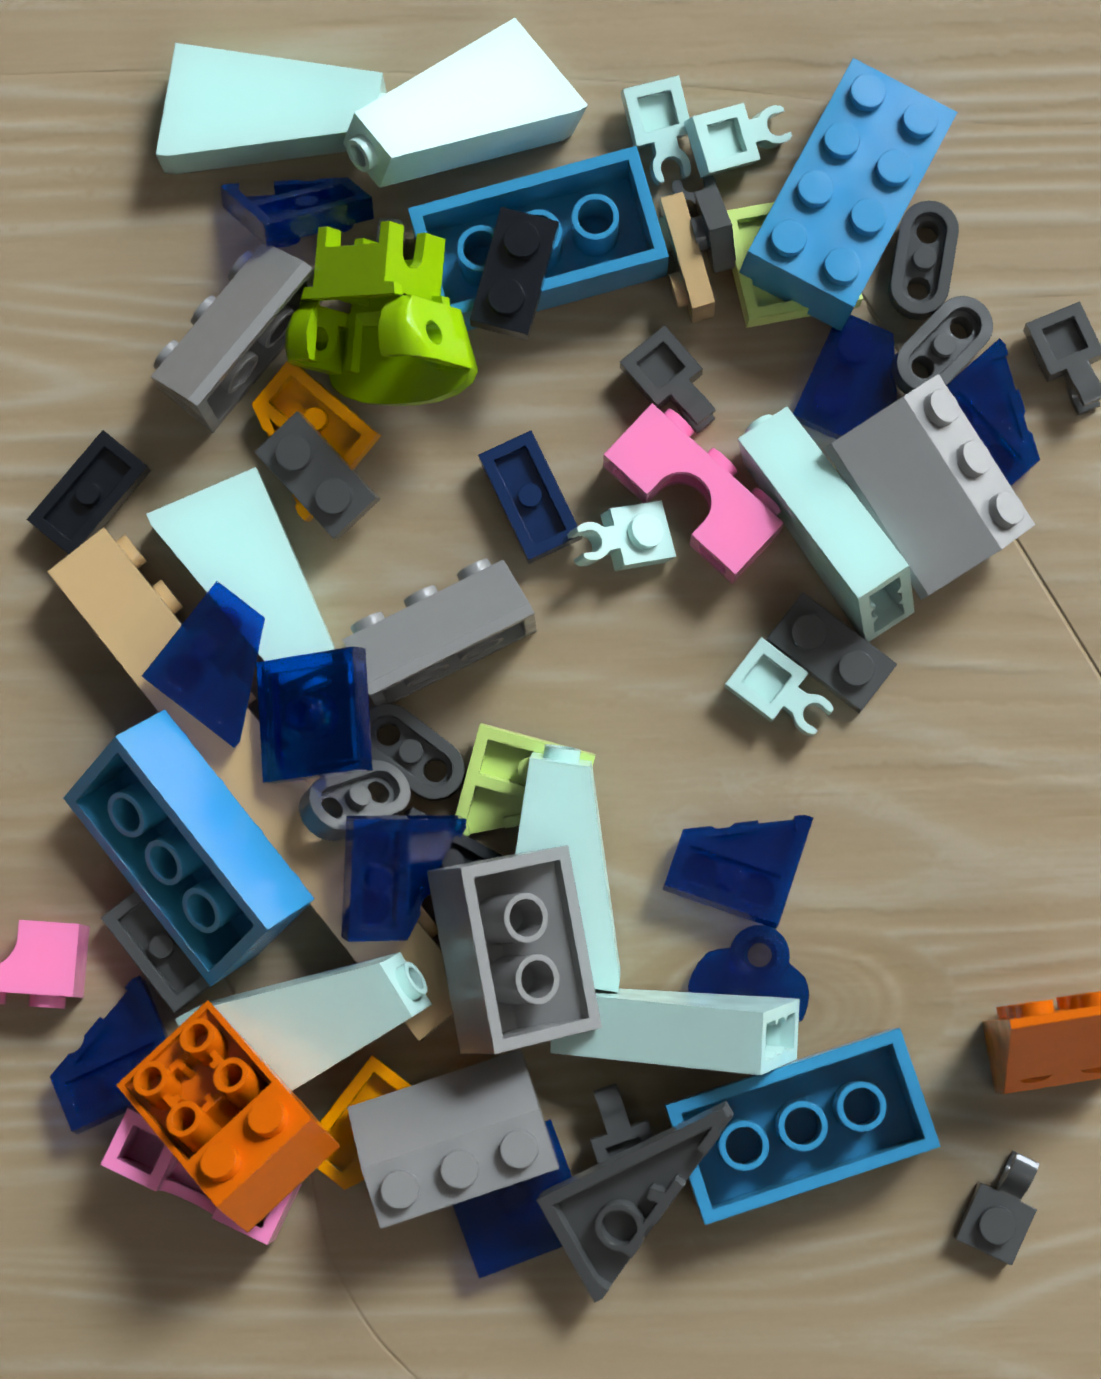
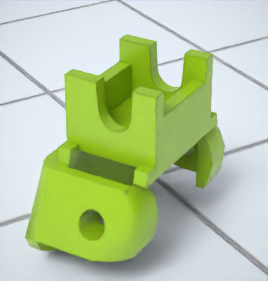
M382 221L380 223L379 243L365 238L355 239L354 245L341 246L340 230L327 226L318 227L313 287H304L301 299L308 302H300V306L292 314L286 328L285 351L287 362L294 366L329 374L332 387L340 394L370 405L415 406L436 403L456 396L469 387L478 373V367L462 311L450 306V298L441 296L446 239L428 233H417L414 258L404 260V225L392 221ZM340 300L350 303L352 306L350 313H345L320 306V301Z

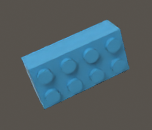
M853 58L751 244L739 273L751 278L754 286L785 302L793 300L809 309L807 314L842 331L958 112Z
M637 146L408 208L415 241L417 233H428L446 239L441 296L450 298V306L462 311L467 331L477 328L470 326V316L501 207L559 221V231L536 312L667 276L669 255Z
M165 709L116 735L63 797L210 987L258 956L315 899Z
M900 1028L885 1030L792 1061L765 1074L750 1075L664 1104L671 1128L724 1101L728 1102L734 1113L720 1137L688 1178L702 1222L705 1225L941 1147Z

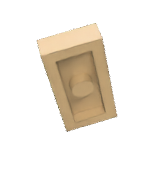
M679 192L661 197V217L658 218L667 251H671L677 271L668 274L677 309L687 306L691 323L712 318L715 312V299L699 244L696 243L684 193Z

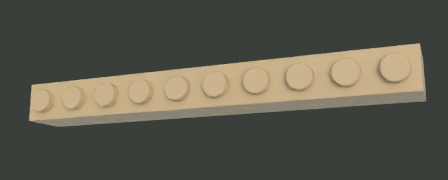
M103 527L47 572L158 712L164 709L167 711L216 775L225 783L231 794L254 823L259 826L265 837L315 898L310 904L354 960L359 963L401 952L406 962L413 963L419 969L426 981L428 989L426 995L432 1005L404 1023L418 1041H423L453 1017L442 951L433 939L438 934L437 924L420 903L411 910L406 906L395 892L404 885L402 880L393 870L381 864L384 859L382 856L372 863L358 844L367 838L363 832L339 841H327L317 837L307 829L300 817L299 802L302 795L320 777L308 763L298 770L285 754V751L293 745L292 742L271 717L263 723L258 720L248 707L256 697L235 671L226 678L211 661L220 652L198 625L188 632L179 621L175 613L183 608L182 604L162 580L153 586L148 582L139 570L147 561L126 534L115 540Z

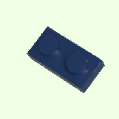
M532 430L478 455L479 461L529 564L582 539V536L568 539L567 534L578 525Z

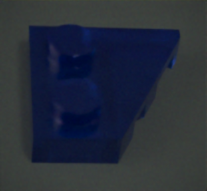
M216 581L143 673L142 677L225 742L236 748L241 742L265 617Z
M798 815L794 816L792 820L759 824L758 820L734 823L730 827L718 829L713 826L683 829L662 890L776 929L793 883L813 817Z
M140 975L131 979L124 987L127 992L104 1019L99 1017L87 1031L81 1047L77 1051L68 1054L50 1075L71 1132L77 1135L125 1113L127 1108L134 1107L116 1084L168 1037L147 983Z

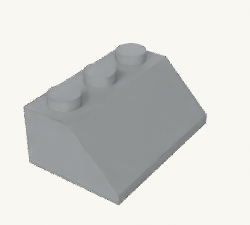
M263 242L254 254L251 251H247L235 262L228 275V279L231 280L217 298L211 295L198 306L191 318L193 327L180 342L173 340L168 343L159 353L153 365L156 371L152 374L151 378L158 389L212 433H214L285 347L286 328L292 314L300 306V302H308L301 299L304 287H313L314 271L312 267L303 260L266 242Z
M939 374L824 447L846 484L908 563L911 585L921 600L996 554L1035 526L1021 500L1015 494L989 450L983 444Z
M488 559L477 561L457 573L459 582L439 592L435 585L425 587L411 594L403 601L406 606L405 609L387 618L384 617L382 612H377L357 621L350 627L353 634L342 640L376 706L383 703L393 704L537 632L535 613L504 560L493 565L490 564Z
M568 845L427 871L460 1054H498L602 1028Z
M521 1049L347 1107L361 1170L380 1229L559 1169V1162Z

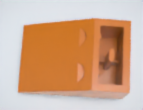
M1101 991L1056 997L1058 1007L1056 1010H1054L1053 999L996 1007L998 1019L982 1021L995 1093L1008 1094L1101 1079Z
M209 1000L116 1084L213 1204L247 1233L340 1147L338 1142Z

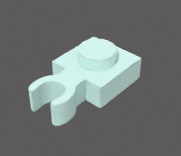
M679 75L623 89L620 94L633 146H637L638 149L651 145L653 159L650 164V174L653 182L657 186L665 182L661 172L662 161L668 159L678 163L682 180L686 179L691 173V164L686 153L679 148L677 139L688 136L684 121L689 119V114Z
M742 103L692 116L684 121L700 178L751 165L761 159L757 146L770 149L788 141L792 137L791 132L776 136L767 127L768 118L776 117L783 113L784 108L778 105L770 106L749 120L745 105Z
M662 500L610 508L600 515L603 526L595 522H586L567 534L568 539L583 536L591 542L592 552L583 553L574 559L575 564L578 566H589L604 556L611 555L614 570L620 571L666 563L676 557Z
M762 637L724 686L770 722L775 719L781 709L785 710L791 715L795 727L807 736H814L818 730L807 724L804 720L803 711L806 707L817 706L827 715H830L834 710L830 701L818 694H808L799 688L809 673Z

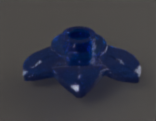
M766 925L747 927L736 935L730 948L717 949L706 953L695 967L688 985V992L800 999L799 1022L803 1020L809 1002L808 984L805 977L789 963L790 952L785 938L776 929ZM756 944L766 945L772 954L770 962L763 967H756L748 960V951Z

